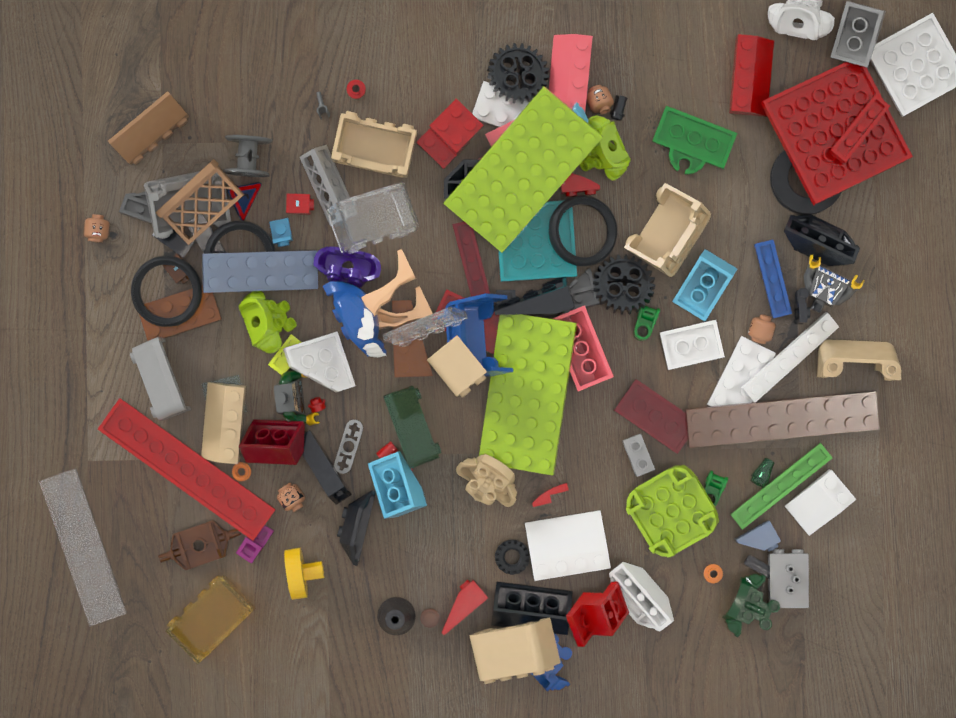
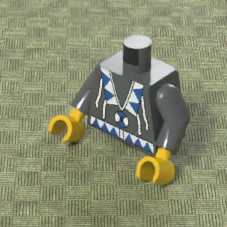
M810 255L809 264L804 273V285L809 291V297L814 298L810 307L811 310L821 313L825 304L830 307L840 305L849 300L857 289L863 286L864 280L861 283L855 281L858 275H855L851 282V280L821 266V257H819L817 262L812 261L813 255Z

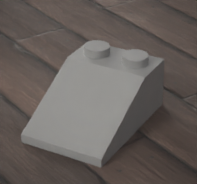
M846 1L831 58L868 67L886 11Z

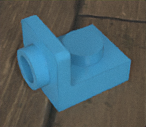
M289 218L269 222L273 244H278V247L290 245L289 242L293 241Z

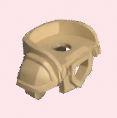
M484 454L473 459L467 458L459 463L456 472L459 476L469 481L465 490L475 501L492 505L496 499L506 507H511L515 503L517 495L514 484L515 475L502 462Z

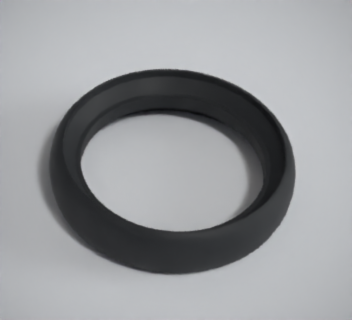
M586 195L574 196L563 201L554 210L549 222V239L555 252L564 261L576 266H592L604 260L613 250L617 240V223L612 211L599 199ZM583 204L595 208L603 216L607 225V238L604 246L598 253L590 257L573 255L563 246L559 237L560 220L563 214L575 205Z
M233 221L222 225L210 236L205 247V253H214L218 241L225 234L234 230H247L259 237L266 252L275 251L269 235L258 225L247 221Z
M158 256L145 262L135 273L131 284V298L135 309L146 321L156 326L173 327L188 321L195 314L202 299V284L197 272L186 261L174 256ZM156 266H175L181 269L191 281L193 289L191 303L182 314L176 317L163 318L156 316L146 308L142 301L140 292L142 280Z

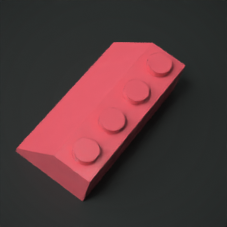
M565 34L554 35L548 90L571 109L576 102L579 103V106L584 111L586 109L593 36Z
M585 305L553 318L577 323L570 373L578 391L614 377Z

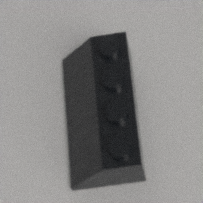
M496 581L491 626L510 627L528 622H538L540 619L550 617L554 634L568 635L569 623L567 622L566 615L571 610L573 591Z

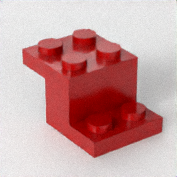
M456 98L429 125L430 129L416 143L440 167L445 169L484 125Z
M611 582L603 593L583 592L566 615L567 622L570 625L578 647H585L593 635L613 636L629 614L619 583Z

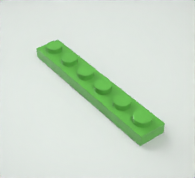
M819 443L730 515L743 530L830 461L832 456Z

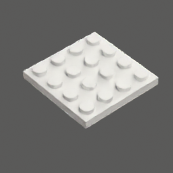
M933 13L875 45L870 61L902 117L956 88V53Z

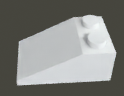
M828 469L787 503L785 508L810 536L846 509L856 499L835 473Z

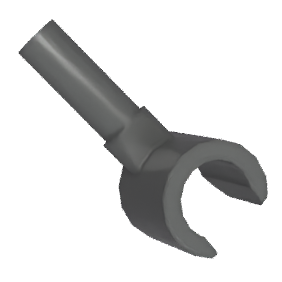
M317 92L319 103L317 113L321 120V115L325 112L329 118L330 112L323 103L321 92Z

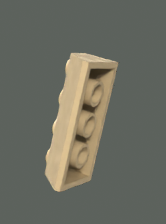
M208 382L201 453L204 459L230 464H238L240 462L239 444L242 440L246 395L245 385Z

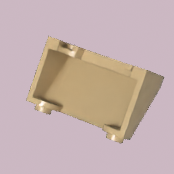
M664 183L656 193L659 205L640 235L634 234L628 237L624 248L657 270L672 277L677 273L708 224L711 213L698 200Z
M824 340L818 346L817 378L837 377L843 370V362L875 363L874 371L882 373L884 381L901 380V366L896 350L891 343Z

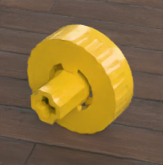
M301 548L285 550V568L291 599L307 598V581L324 578L323 563L320 561L304 564Z

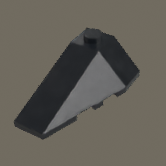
M566 277L558 278L542 284L543 288L538 291L532 289L526 291L522 298L513 297L494 306L495 315L568 313L575 307Z

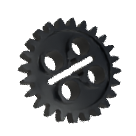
M516 43L513 44L512 48L507 44L505 51L499 48L498 53H494L493 59H490V66L487 69L490 72L487 78L492 79L489 85H495L493 92L500 91L499 97L505 95L506 101L513 98L514 104L517 99L520 100L521 104H523L525 98L530 102L532 97H535L543 86L546 87L548 84L546 81L549 79V75H547L549 68H544L547 65V61L541 62L543 55L537 56V49L533 52L530 51V45L527 49H524L523 43L520 45V48H517ZM515 58L518 59V72H516L517 64ZM526 61L530 66H525L522 62ZM503 63H509L512 67H505ZM525 79L532 80L533 84H528ZM506 81H512L514 85H508Z
M617 254L616 260L610 257L609 263L604 260L603 266L599 265L598 272L594 274L596 279H593V284L596 285L593 288V292H598L596 299L602 298L600 305L606 303V310L613 307V313L618 309L621 315H623L624 310H627L629 315L632 309L638 312L639 306L644 309L645 302L650 303V297H653L654 294L652 290L655 289V284H652L655 277H650L652 270L646 271L648 264L642 266V259L636 262L635 256L630 260L627 254H625L624 259H621L619 254ZM615 272L619 274V276L613 277L611 273ZM635 274L638 276V278L633 279L630 277V275ZM615 290L618 294L613 295L609 291ZM629 292H635L637 296L633 297L629 295Z

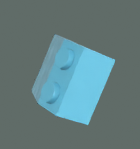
M704 249L672 302L701 320L706 321L737 271V268Z
M400 451L368 463L384 519L399 517L427 506L422 487Z

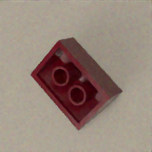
M253 419L239 444V449L245 462L297 465L304 452L305 423L304 421L288 422Z

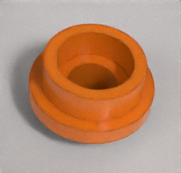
M239 462L232 468V475L237 481H246L251 476V468L247 463ZM240 468L245 469L244 475L238 473Z
M710 564L704 569V578L709 583H718L723 577L721 567L716 564ZM712 570L717 572L716 577L710 576Z

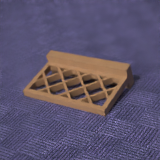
M215 159L155 212L160 218L163 217L188 245L244 195L218 167L219 164ZM216 172L222 178V185H212V176ZM200 187L208 188V198L198 197V189ZM212 188L222 189V199L212 198ZM225 189H232L237 196L234 199H225ZM195 200V210H185V201ZM198 200L208 201V211L198 210ZM211 201L222 202V210L220 212L211 211ZM173 212H180L181 222H174L169 215ZM184 213H194L195 223H184ZM198 214H208V223L198 224ZM184 226L194 227V235L191 238L184 233Z

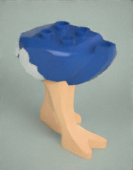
M402 249L397 251V276L378 290L366 294L363 289L341 281H330L323 285L327 296L333 295L334 297L333 304L335 309L332 311L337 321L343 323L341 330L347 340L351 339L364 354L370 357L386 356L384 343L378 339L380 329L386 327L397 328L409 321L434 316L420 286L415 288L416 306L412 311L395 314L380 309L381 306L391 300L394 292L401 285L416 279Z

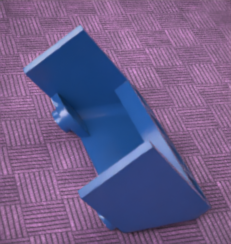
M485 293L451 301L445 308L447 343L458 335L487 371L484 374L485 377L513 372V368L499 367L498 361L494 357H486L484 320L492 317L494 302L506 300L507 295Z

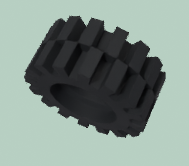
M510 539L502 542L495 552L496 564L506 574H519L529 564V551L518 540ZM508 550L518 551L520 559L516 564H508L505 561V553Z

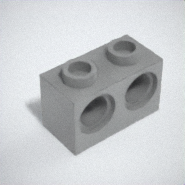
M641 434L622 440L637 477L655 470Z

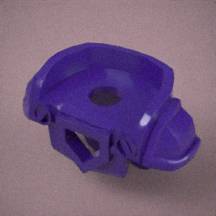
M351 246L325 247L320 249L314 257L313 265L327 276L329 282L341 281L360 288L366 282L380 276L381 264L374 255ZM350 261L354 267L348 269L343 268L342 265L344 262Z

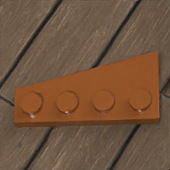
M411 300L392 301V313H405L414 309ZM417 320L409 321L397 328H393L394 376H433L430 364L427 361L428 357Z

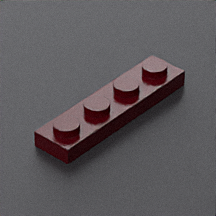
M465 221L452 224L471 297L485 293L490 294L473 228Z

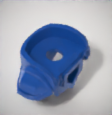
M554 634L559 658L568 660L572 656L571 649L568 647L562 648L558 644V636ZM562 662L555 665L553 670L534 676L546 691L561 690L570 685L566 679L556 675L564 666Z

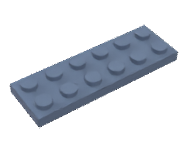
M317 250L202 254L203 292L318 289V269L313 265Z

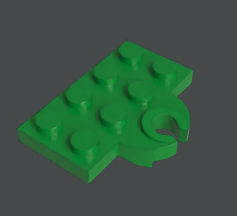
M666 106L652 142L669 148V161L675 171H678L680 168L679 161L686 159L690 166L685 170L684 175L698 172L705 163L724 169L737 133Z

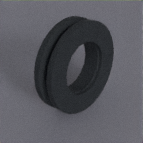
M785 150L779 154L773 163L770 173L772 192L777 201L791 212L801 215L820 213L833 205L842 193L840 192L813 206L809 197L798 195L789 185L788 175L792 163Z

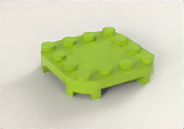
M676 465L668 468L637 486L627 498L626 511L628 515L632 516L650 546L648 549L653 554L656 553L667 558L709 536L719 523L718 513L697 476L686 465Z

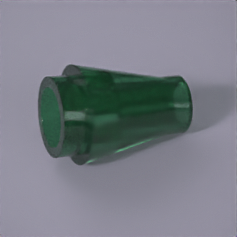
M764 458L763 462L751 474L752 478L750 481L764 488L765 485H768L775 463L768 458Z

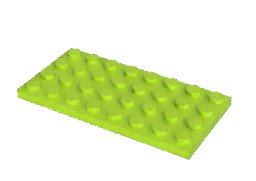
M543 86L443 204L503 253L603 136Z
M525 314L500 315L494 358L498 361L499 367L513 368V372L491 376L479 456L489 455L502 462L508 468L554 475L577 323Z

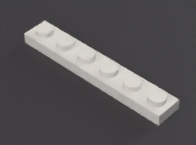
M825 312L743 385L741 389L752 402L756 403L836 331L839 326Z

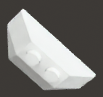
M622 562L610 571V583H619L629 615L637 624L660 632L674 621L667 595L643 568Z

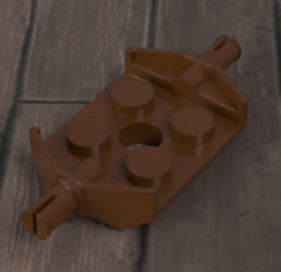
M215 520L173 534L171 549L167 553L158 555V557L166 556V558L160 559L161 563L174 559L184 570H188L226 557L229 540L241 535V533L233 534L238 531L237 529L225 531ZM196 540H201L204 543L203 550H195L194 542Z

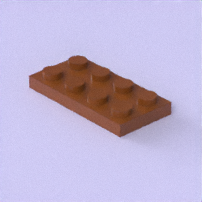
M203 285L199 308L188 321L173 327L156 326L140 316L148 341L156 337L167 338L222 320L214 293H204ZM193 289L144 305L156 316L163 318L176 317L182 314L190 305Z

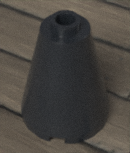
M392 597L381 604L377 619L380 627L386 633L402 635L413 627L416 613L413 605L408 600L401 597ZM397 616L399 618V621H393L392 617Z

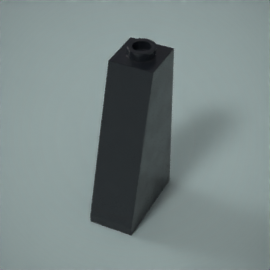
M310 430L305 431L304 452L302 455L327 496L337 505L351 496L352 493L336 471L315 435Z

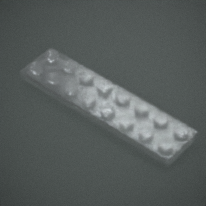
M75 468L39 481L89 626L126 614V608L77 469Z

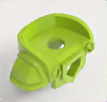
M592 116L588 118V124L597 130L603 138L580 163V167L585 172L594 167L599 170L604 169L606 176L610 180H616L627 170L631 159L625 150L615 122L605 117Z
M252 291L243 298L238 307L244 318L252 346L266 353H275L281 348L282 341L279 333L282 331V327L285 331L290 332L297 326L296 321L286 316V313L290 310V305L287 301L283 300L276 304L273 300H265L266 298L262 291Z

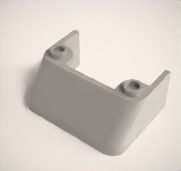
M156 337L132 348V353H130L133 364L137 363L153 406L150 407L153 418L157 417L159 421L191 410L190 406H185L162 344L166 340L162 337Z

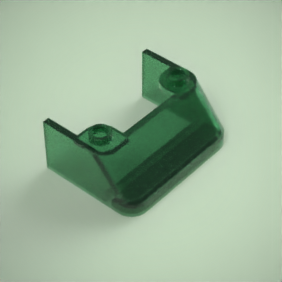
M412 385L384 395L386 406L409 468L411 469L440 458L441 448L439 443H434L419 403V399H422L419 389L414 388Z

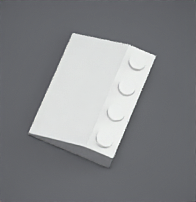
M600 510L525 523L534 581L611 568Z

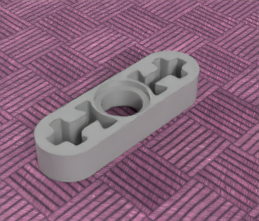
M351 420L347 423L335 459L334 467L337 472L342 474L351 470L361 439L363 425L358 420ZM354 423H357V427L360 428L354 434V437H358L357 441L352 438H346V434L351 435L352 430L349 429V426L354 425ZM346 441L353 442L354 450L352 452L344 450L343 445ZM341 452L345 455H352L351 459L347 458L346 460L348 468L340 470L338 462H342L344 456H340Z

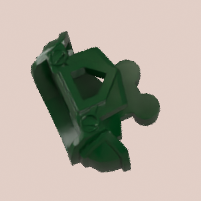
M751 574L740 578L737 595L728 612L722 617L725 619L728 630L735 637H739L741 634L742 622L749 625L754 619L759 621V626L762 630H769L772 627V622L769 619L771 613L780 610L778 601L770 600L768 603L764 602L763 593L757 590L765 582L766 576L763 574Z

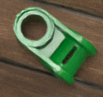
M645 306L643 309L640 307L633 330L635 339L645 341L650 337L660 313L659 308L654 309ZM638 328H646L647 336H639L637 332Z
M710 470L704 483V489L707 494L713 496V504L716 506L726 487L728 477H721Z

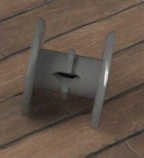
M249 135L225 136L226 140L239 143L238 153L235 154V157H237V168L224 169L223 172L225 174L244 177H270L268 172L256 170V162L259 159V155H257L258 145L270 144L272 139Z

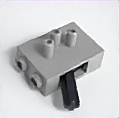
M774 549L773 553H768V565L751 555L747 556L744 564L768 578V602L776 600L779 602L780 608H809L808 553H803V549H792V553H784V549Z

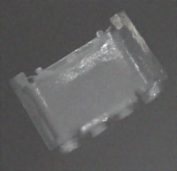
M404 182L344 199L326 209L341 253L347 251L349 254L358 252L360 249L367 247V243L372 242L375 245L383 242V238L389 237L390 240L397 237H406L410 233L417 231V227L420 226Z

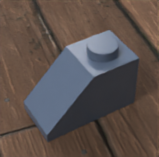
M768 520L735 538V541L739 544L764 551L767 549L768 552L777 548V543L781 542L774 527Z

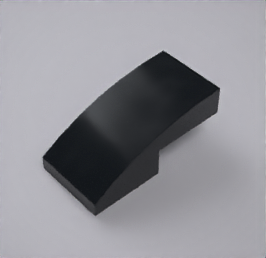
M174 229L168 238H156L183 258L195 243L193 241L188 245Z

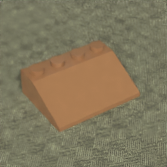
M167 91L109 139L108 142L130 165L134 163L136 165L144 158L142 155L147 151L152 152L158 147L157 143L159 141L168 139L177 126L179 128L184 126L188 122L187 118L189 115Z

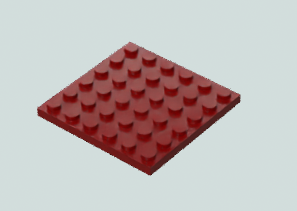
M845 62L761 102L813 206L913 157L889 110L885 112L845 164H842L829 153L875 94L882 98L867 67Z

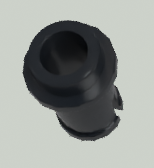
M615 96L613 110L610 111L611 119L622 121V118L625 117L623 113L627 97Z

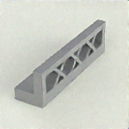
M327 145L314 148L300 156V160L330 227L345 219L356 216L357 212L338 169L331 159ZM310 156H312V159L314 161L313 166L310 165L307 159ZM317 174L320 175L322 179L321 184L318 183L316 179ZM325 192L329 195V201L324 197ZM332 209L336 210L339 218L334 220Z

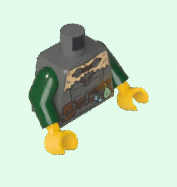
M295 370L283 373L279 383L274 385L277 413L283 415L288 422L304 421V423L310 426L319 424L320 422L314 420L315 416H319L318 413L305 415L301 376L303 378L308 377Z

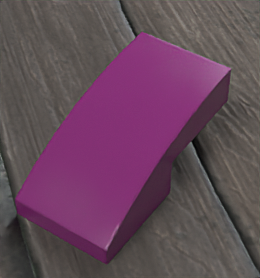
M265 525L254 541L246 537L236 554L252 564L274 530Z

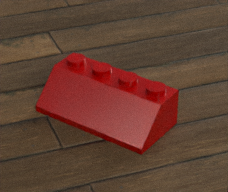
M737 35L730 114L767 117L761 102L768 99L770 95L774 40L753 35Z

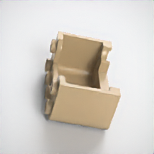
M346 111V114L341 113L331 159L338 164L407 178L417 130L414 129V126L403 124L402 127L396 128V124L385 122L382 125L378 124L377 120L366 118L364 121L357 116V113Z
M458 335L427 359L456 397L460 395L463 398L471 391L469 387L474 383L478 386L486 379L484 374L487 371Z
M550 617L540 619L538 622H528L499 629H484L469 635L479 679L484 681V684L495 682L498 679L500 681L510 680L515 675L517 678L527 677L528 673H533V676L541 675L545 671L553 670L555 665L561 663Z

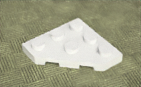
M338 332L283 349L291 369L330 390L339 392L356 386Z

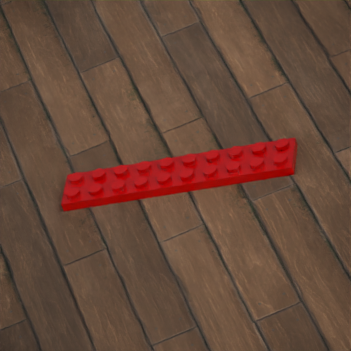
M119 398L98 427V430L252 541L255 540L276 511L271 505L121 398Z

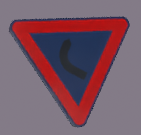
M260 182L237 186L244 195L233 205L239 219L242 221L245 220L262 184ZM232 189L227 190L231 199L237 196Z

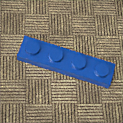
M774 240L754 244L772 318L792 314Z

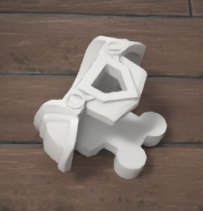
M788 0L785 4L775 3L769 6L768 9L769 23L775 32L805 39L809 38L811 40H817L829 34L834 27L835 18L830 13L820 10L822 0ZM799 18L803 23H794L793 20Z

